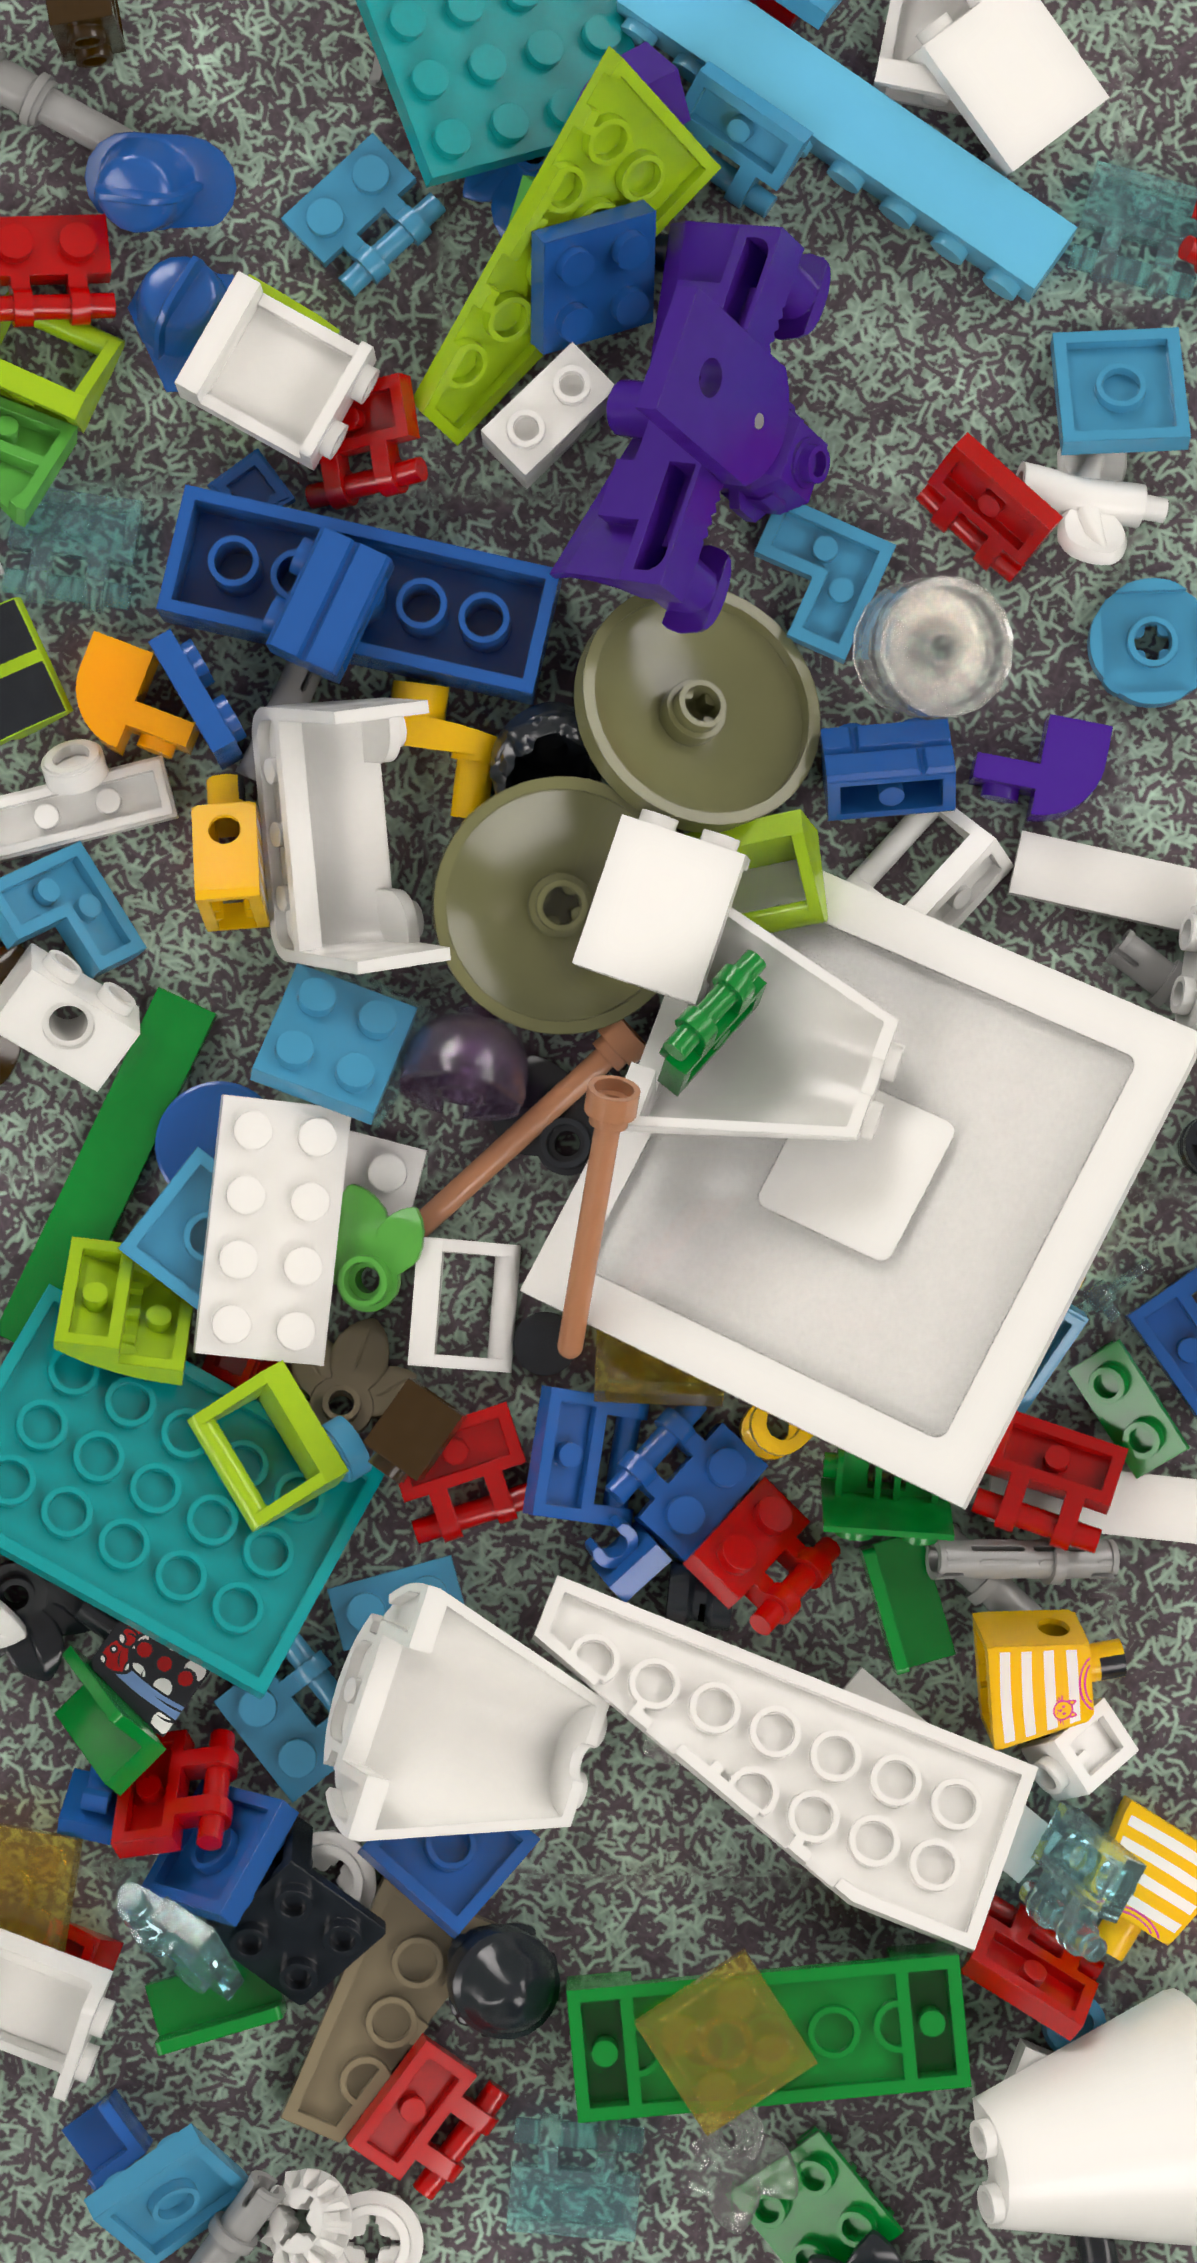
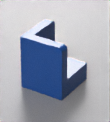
M116 2088L61 2130L92 2173L88 2177L87 2182L94 2191L103 2186L110 2176L126 2169L146 2154L153 2142L151 2136Z

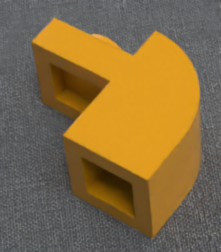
M94 631L81 662L76 680L78 707L85 723L93 734L108 749L121 756L125 752L132 733L140 736L137 742L138 747L155 755L172 759L175 750L191 755L200 733L196 724L143 704L159 664L155 654Z

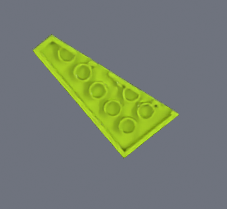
M608 46L414 394L416 408L457 446L543 356L531 344V232L643 199L656 210L657 236L721 169L720 165L624 58L610 46Z

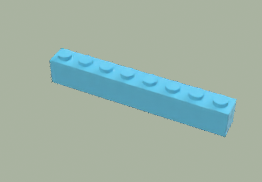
M617 0V13L624 17L625 20L620 27L621 31L631 37L636 46L646 41L652 47L655 45L674 58L672 64L678 68L679 75L690 83H693L698 71L708 61L715 64L814 133L800 156L801 158H805L809 152L830 166L827 174L839 186L855 194L863 188L881 201L879 210L891 222L904 229H910L912 224H915L934 237L930 242L931 246L948 261L961 265L966 259L986 273L982 278L983 282L1000 297L1013 301L1018 295L1029 303L1072 242L1078 228L1077 226L749 0Z

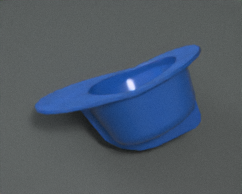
M135 131L115 133L98 143L88 157L84 176L88 196L98 213L105 214L120 229L133 233H146L169 228L215 226L224 219L232 208L237 189L234 169L220 149L205 139L178 134Z
M195 255L192 258L187 256L169 257L155 264L144 276L127 307L166 392H178L175 380L234 279L233 274H217L201 258Z

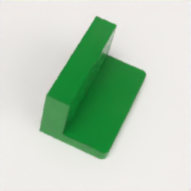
M892 1537L858 1547L893 1671L897 1675L910 1672L909 1668L956 1655L935 1580L929 1577L926 1570L925 1546L912 1545L902 1541L900 1537Z
M70 1645L62 1653V1656L83 1685L54 1714L104 1784L121 1796L166 1748L150 1726L89 1666L90 1659Z
M233 1958L146 1983L145 1985L159 2034L154 2043L158 2056L281 2020L288 2009L285 1997L281 1992Z

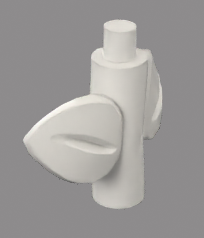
M1059 448L1057 451V470L1023 461L1016 473V476L1063 517L1057 527V539L1062 549L1071 557L1089 564L1113 565L1123 557L1127 547L1123 526L1138 528L1142 520L1163 523L1167 516L1169 504L1167 498L1148 495L1145 484L1123 481L1127 469V453L1061 455Z

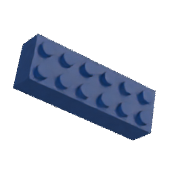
M185 484L156 607L164 622L266 645L270 634L261 630L262 624L274 598L279 595L287 599L297 576L290 573L289 568L299 544L304 537L314 541L321 526L327 527L357 543L387 555L394 564L392 575L349 664L534 705L562 584V578L555 579L549 574L553 567Z

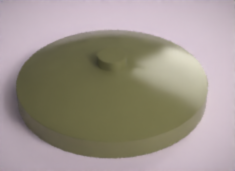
M727 592L726 599L715 622L703 632L680 634L667 629L662 624L666 610L653 599L640 598L638 596L627 599L597 627L589 638L581 654L575 676L574 706L576 720L583 744L595 767L610 787L640 812L642 809H647L679 821L677 829L702 833L703 829L720 833L751 822L756 818L770 815L800 787L810 771L818 749L821 720L819 700L810 670L798 648L790 638L786 637V632L771 617L747 600L730 592Z
M554 776L537 778L508 787L488 798L464 819L449 840L439 861L432 893V916L438 945L450 947L451 960L445 961L462 989L476 1003L491 1014L517 1027L546 1034L590 1032L614 1024L631 1015L656 994V992L578 967L572 963L621 816L623 814L639 819L641 813L621 798L610 785L586 778Z

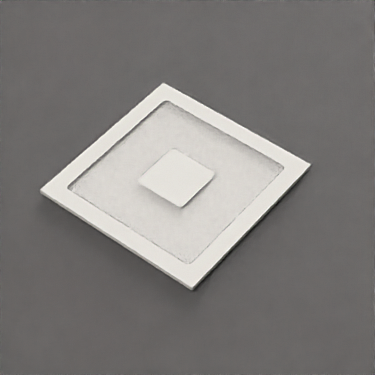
M797 859L748 869L747 872H743L731 907L740 913H746L806 900ZM823 871L828 921L771 934L899 1019L894 1042L905 1045V1050L894 1082L882 1079L874 1101L885 1105L873 1140L870 1141L859 1137L858 1141L620 1132L587 1325L966 1510L1197 1059V1031ZM588 1162L520 1289L524 1294L563 1312Z

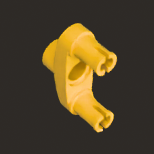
M393 680L391 698L428 700L429 713L404 716L407 728L404 746L451 752V759H457L450 816L466 818L476 807L490 798L492 780L489 775L490 757L497 737L474 728L445 721L450 687Z

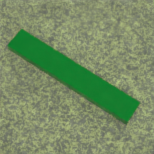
M158 987L141 1022L140 1035L130 1047L3 1312L0 1319L1 1337L15 1343L49 1284L63 1291L72 1236L111 1241L153 1153L160 1119L171 1102L181 1094L218 1016L216 1013Z

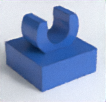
M614 1514L609 1520L618 1530L620 1536L607 1548L600 1547L595 1540L589 1537L585 1541V1547L594 1558L590 1562L591 1566L621 1601L627 1602L667 1566L672 1559L637 1521L631 1526L623 1517Z
M92 1766L90 1771L74 1768L58 1818L57 1834L111 1845L118 1794L104 1784Z

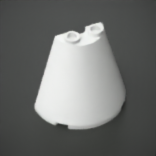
M731 907L706 980L710 983L706 995L714 987L712 979L725 964L734 965L746 950H752L766 963V968L759 975L760 978L767 982L760 1003L677 1097L657 1081L665 1059L659 1054L663 1043L677 1029L675 1020L691 1004L664 996L639 1064L631 1062L626 1075V1079L633 1081L639 1086L641 1093L637 1116L634 1121L628 1123V1128L623 1132L858 1141L859 1137L872 1141L885 1105L874 1101L882 1079L894 1082L905 1050V1045L894 1042L899 1019Z
M410 1583L389 1594V1604H392L384 1616L371 1613L357 1635L343 1665L329 1712L323 1764L334 1767L336 1788L329 1787L325 1795L330 1815L340 1833L347 1839L361 1842L571 1827L576 1809L582 1805L588 1788L587 1776L584 1772L580 1771L582 1759L589 1748H596L602 1743L607 1730L606 1715L610 1704L598 1694L438 1587L424 1583Z
M1175 1988L1162 1990L972 2098L975 2120L970 2124V2140L976 2156L980 2160L987 2159L988 2179L982 2182L977 2191L979 2210L982 2218L987 2223V2227L1197 2246V2005L1183 1992Z

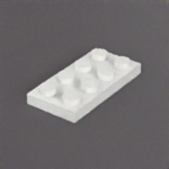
M221 1095L193 1346L194 1353L278 1362L283 1360L287 1363L324 1366L351 1117L319 1105Z

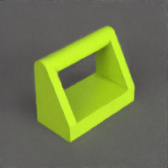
M69 319L35 320L33 327L93 353L98 357L75 392L0 359V396L78 426V431L84 433L124 349L125 340L91 325L71 326ZM12 321L0 322V345Z
M801 809L756 818L731 830L720 832L740 841L737 852L745 854L751 860L748 869L797 859L806 900L741 914L769 933L828 921L818 830ZM690 832L684 835L700 840L702 833Z
M283 1360L261 1371L187 1420L252 1532L261 1529L337 1486L349 1471ZM257 1398L307 1480L268 1506L265 1504L217 1420Z

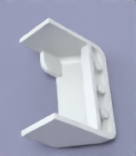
M369 698L260 707L255 712L252 722V742L270 930L275 949L284 961L352 974H365L451 960L450 947L420 942L424 929V919L419 904L412 900L404 890L392 888L381 763L394 761L399 754L400 747H403L406 742L407 728L404 716L429 713L428 700Z

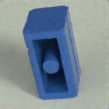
M321 526L314 541L304 537L294 554L289 568V572L297 576L287 599L279 595L274 598L262 624L261 630L270 634L266 642L269 651L293 664L304 667L321 677L340 684L394 570L392 559L327 527Z
M910 718L903 722L872 725L848 723L840 727L820 729L822 781L828 821L956 810V767L948 718L933 720Z

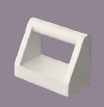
M957 808L955 811L905 815L846 881L883 896L873 887L935 819L940 816L965 840L905 906L958 928L1009 873L1014 865L997 839Z
M424 1237V1247L420 1259L415 1264L408 1365L512 1373L521 1257L520 1245ZM444 1253L495 1257L487 1358L436 1354Z

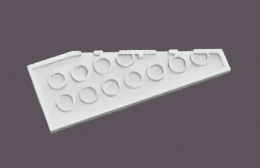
M557 1575L532 1640L847 1904L971 1953L975 1951L1039 1767Z

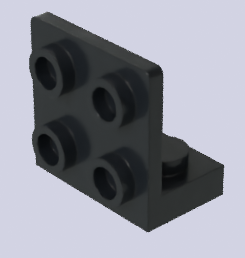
M299 1816L294 1821L286 1836L284 1845L274 1857L254 1894L250 1906L244 1911L237 1926L233 1927L206 1919L204 1938L298 2005H304L386 1934V1922L312 1868L313 1827Z

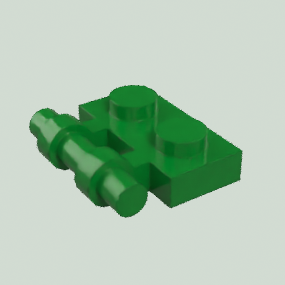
M746 950L734 965L725 964L712 979L714 987L696 1007L689 1005L675 1020L677 1029L663 1043L659 1054L665 1059L657 1081L677 1097L759 1005L767 982L759 977L766 968V963L757 953L752 950Z

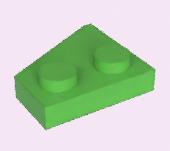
M0 396V508L16 524L25 527L76 446L78 426Z

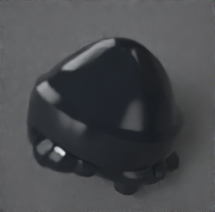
M544 702L520 712L504 726L492 748L489 775L495 794L518 783L537 778L567 776L586 778L598 782L602 778L583 744L578 729L575 708L562 702Z
M521 1923L488 1924L472 1928L452 1939L447 1954V1990L451 2012L459 2024L472 2027L480 2032L483 2037L507 2040L529 2035L544 2024L552 2014L558 2001L560 1975L554 1952H550L547 1946L536 1937V1930L532 1926Z

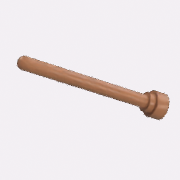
M624 1019L598 1029L601 1036L592 1043L596 1049L419 1210L424 1222V1237H428L538 1137L548 1125L587 1092L588 1082L592 1078L605 1075L612 1068L619 1071L626 1064L630 1066L631 1062L638 1063L641 1060L646 1043Z
M597 1076L592 1078L587 1086L584 1111L589 1116V1123L594 1127L557 1343L559 1354L566 1359L578 1357L583 1350L620 1132L628 1128V1123L634 1121L637 1116L641 1093L640 1088L633 1081L620 1076Z

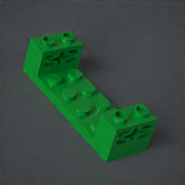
M944 1942L890 1946L887 1947L888 1958L639 1981H632L631 1970L567 1976L566 1995L578 2123L972 2087L959 1954L954 1946Z

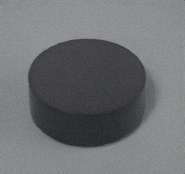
M538 1312L532 1314L521 1322L515 1332L513 1341L515 1355L520 1364L531 1373L542 1376L554 1375L563 1371L573 1361V1359L562 1357L558 1352L557 1343L562 1316L556 1313Z

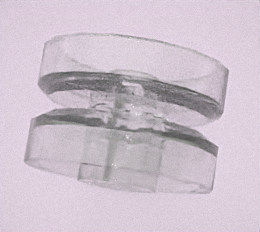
M933 576L908 579L884 588L865 606L854 629L852 659L860 684L879 706L901 717L956 718L981 709L1001 690L1012 666L1014 637L1005 610L987 589L962 577ZM931 647H934V653H933V654H932V652H931Z

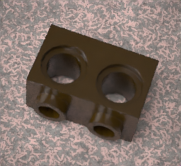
M45 0L49 25L64 62L75 60L78 67L94 68L111 63L113 61V54L126 52L118 0Z
M408 1378L363 1442L375 1451L368 1462L399 1484L401 1482L404 1483L408 1476L416 1481L423 1480L468 1416L417 1380Z

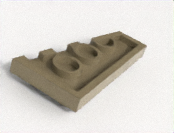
M382 1876L369 1910L386 1922V1934L340 1973L280 2112L281 2119L339 2143L390 2078V2073L408 2049L425 2032L430 2020L448 1998L446 1977L447 1954L453 1938L384 1876ZM476 1914L461 1933H466L478 1926L496 1924V1922Z

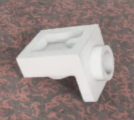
M1104 1697L1093 1700L1094 1715L1088 1722L1054 1732L1046 1738L1030 1741L1022 1748V1753L1029 1764L1039 1767L1034 1780L1055 1801L1090 1795L1139 1751Z

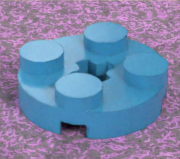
M1139 579L1125 584L1104 601L1090 624L1087 651L1091 668L1107 693L1120 698L1130 705L1157 708L1174 704L1197 688V599L1187 593L1185 587L1167 579ZM1145 627H1156L1158 637L1168 638L1169 649L1160 650L1157 660L1146 659L1144 651L1136 650L1134 639L1144 636Z

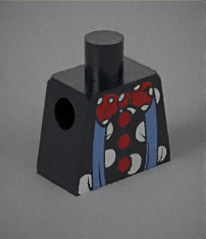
M84 1602L74 1616V1619L104 1639V1642L88 1663L89 1666L157 1734L164 1737L210 1671L91 1604Z

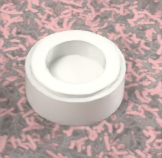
M74 739L60 743L50 749L41 761V769L46 785L51 792L58 795H77L90 791L100 785L108 774V766L101 746L96 742L86 739Z

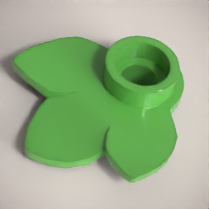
M357 1184L348 1185L344 1190L333 1284L337 1285L342 1299L353 1309L361 1312L378 1311L390 1305L396 1298L401 1284L400 1274L417 1263L424 1247V1222L417 1207L401 1209L389 1216L387 1209L381 1201L369 1190ZM367 1267L374 1269L379 1276V1285L375 1291L368 1290L362 1283V1273Z

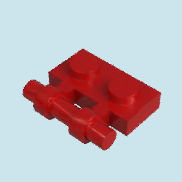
M105 214L0 217V286H9V295L0 296V322L12 321L13 327L18 328L33 327L35 320L69 319L71 326L90 325L91 319L116 317L114 292L90 293L88 284L110 283L112 270ZM65 284L66 294L33 295L31 285Z
M398 372L380 377L363 404L355 400L353 401L342 420L343 423L348 425V431L340 448L331 460L322 456L317 464H321L323 481L307 485L305 494L307 502L312 509L331 505L332 508L339 510L355 506L359 502V498L376 493H381L384 497L406 493L409 485L424 482L428 479V469L424 459L419 456L402 461L398 448L400 443L420 438L411 376ZM370 451L373 468L352 473L348 457Z
M968 432L952 447L927 481L928 484L915 499L933 515L930 520L932 524L942 533H946L949 529L976 553L972 559L985 571H988L991 567L1008 583H1011L1026 566L1025 563L1036 553L1063 519L1055 509Z
M507 1401L466 1414L468 1417L425 1478L416 1481L408 1476L404 1483H398L404 1503L427 1495L430 1497L435 1513L411 1520L419 1545L442 1537L445 1543L464 1537L463 1530L498 1519L501 1525L518 1519L517 1512L523 1511L527 1482L509 1488L503 1473L505 1469L527 1462ZM484 1477L490 1495L454 1506L448 1488Z
M1016 1411L985 1471V1474L1008 1481L1004 1495L979 1487L971 1512L994 1519V1527L1012 1532L1013 1528L1017 1527L1049 1538V1545L1068 1551L1069 1546L1094 1554L1102 1529L1078 1521L1082 1507L1107 1515L1128 1449ZM1029 1488L1062 1499L1063 1503L1059 1514L1022 1502L1026 1489Z
M764 1477L683 1562V1565L728 1610L745 1595L758 1608L749 1618L752 1628L759 1634L767 1636L778 1624L785 1625L791 1621L801 1608L800 1600L809 1589L820 1588L832 1574V1563L840 1556L841 1549L837 1542L829 1537H822L813 1547H806L797 1536L810 1521ZM775 1560L789 1572L782 1582H774L765 1573Z
M186 1729L169 1731L164 1737L155 1733L166 1750L121 1796L117 1795L110 1843L119 1859L181 1851L183 1830L197 1827V1845L208 1851L218 1850L223 1843L224 1831L230 1828L232 1824L234 1807L233 1803L228 1799L230 1783L237 1778L240 1760L239 1755L234 1751L235 1734L227 1729H216L210 1734L209 1747L194 1749L195 1743ZM204 1779L202 1795L188 1797L190 1781Z
M994 1894L975 1951L967 1952L961 1966V1974L1071 2041L1085 2023L1099 1985L1096 1979L1100 1975L1105 1962L1085 1950L1086 1943L1076 1936L1068 1933L1063 1937L1036 1920L1037 1912L1019 1902L1015 1907Z
M422 2033L345 2139L352 2149L399 2181L415 2160L421 2163L425 2168L412 2185L423 2196L433 2200L446 2181L454 2183L465 2166L461 2161L480 2135L488 2136L497 2125L499 2118L496 2114L510 2094L499 2084L489 2080L476 2099L467 2096L465 2092L477 2077L474 2068ZM450 2113L459 2118V2122L441 2146L430 2141Z

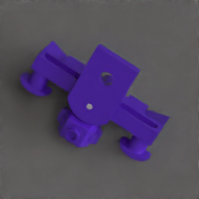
M681 221L670 224L648 371L644 380H619L613 386L606 406L608 424L613 433L620 437L632 438L621 458L616 459L613 471L549 573L555 579L576 578L594 581L621 589L640 598L653 599L666 610L662 624L667 629L680 634L703 632L715 622L728 592L731 577V560L725 550L712 545L703 546V539L708 537L707 527L712 525L711 515L716 513L715 503L721 500L720 491L729 500V507L745 522L756 523L765 514L781 515L807 504L814 485L822 483L829 472L830 455L827 450L828 444L804 423V420L795 413V406L789 402L786 367L771 354L770 343L774 342L775 339L784 341L801 339L814 330L824 310L831 281V268L825 258L811 253L803 254L804 247L783 227Z

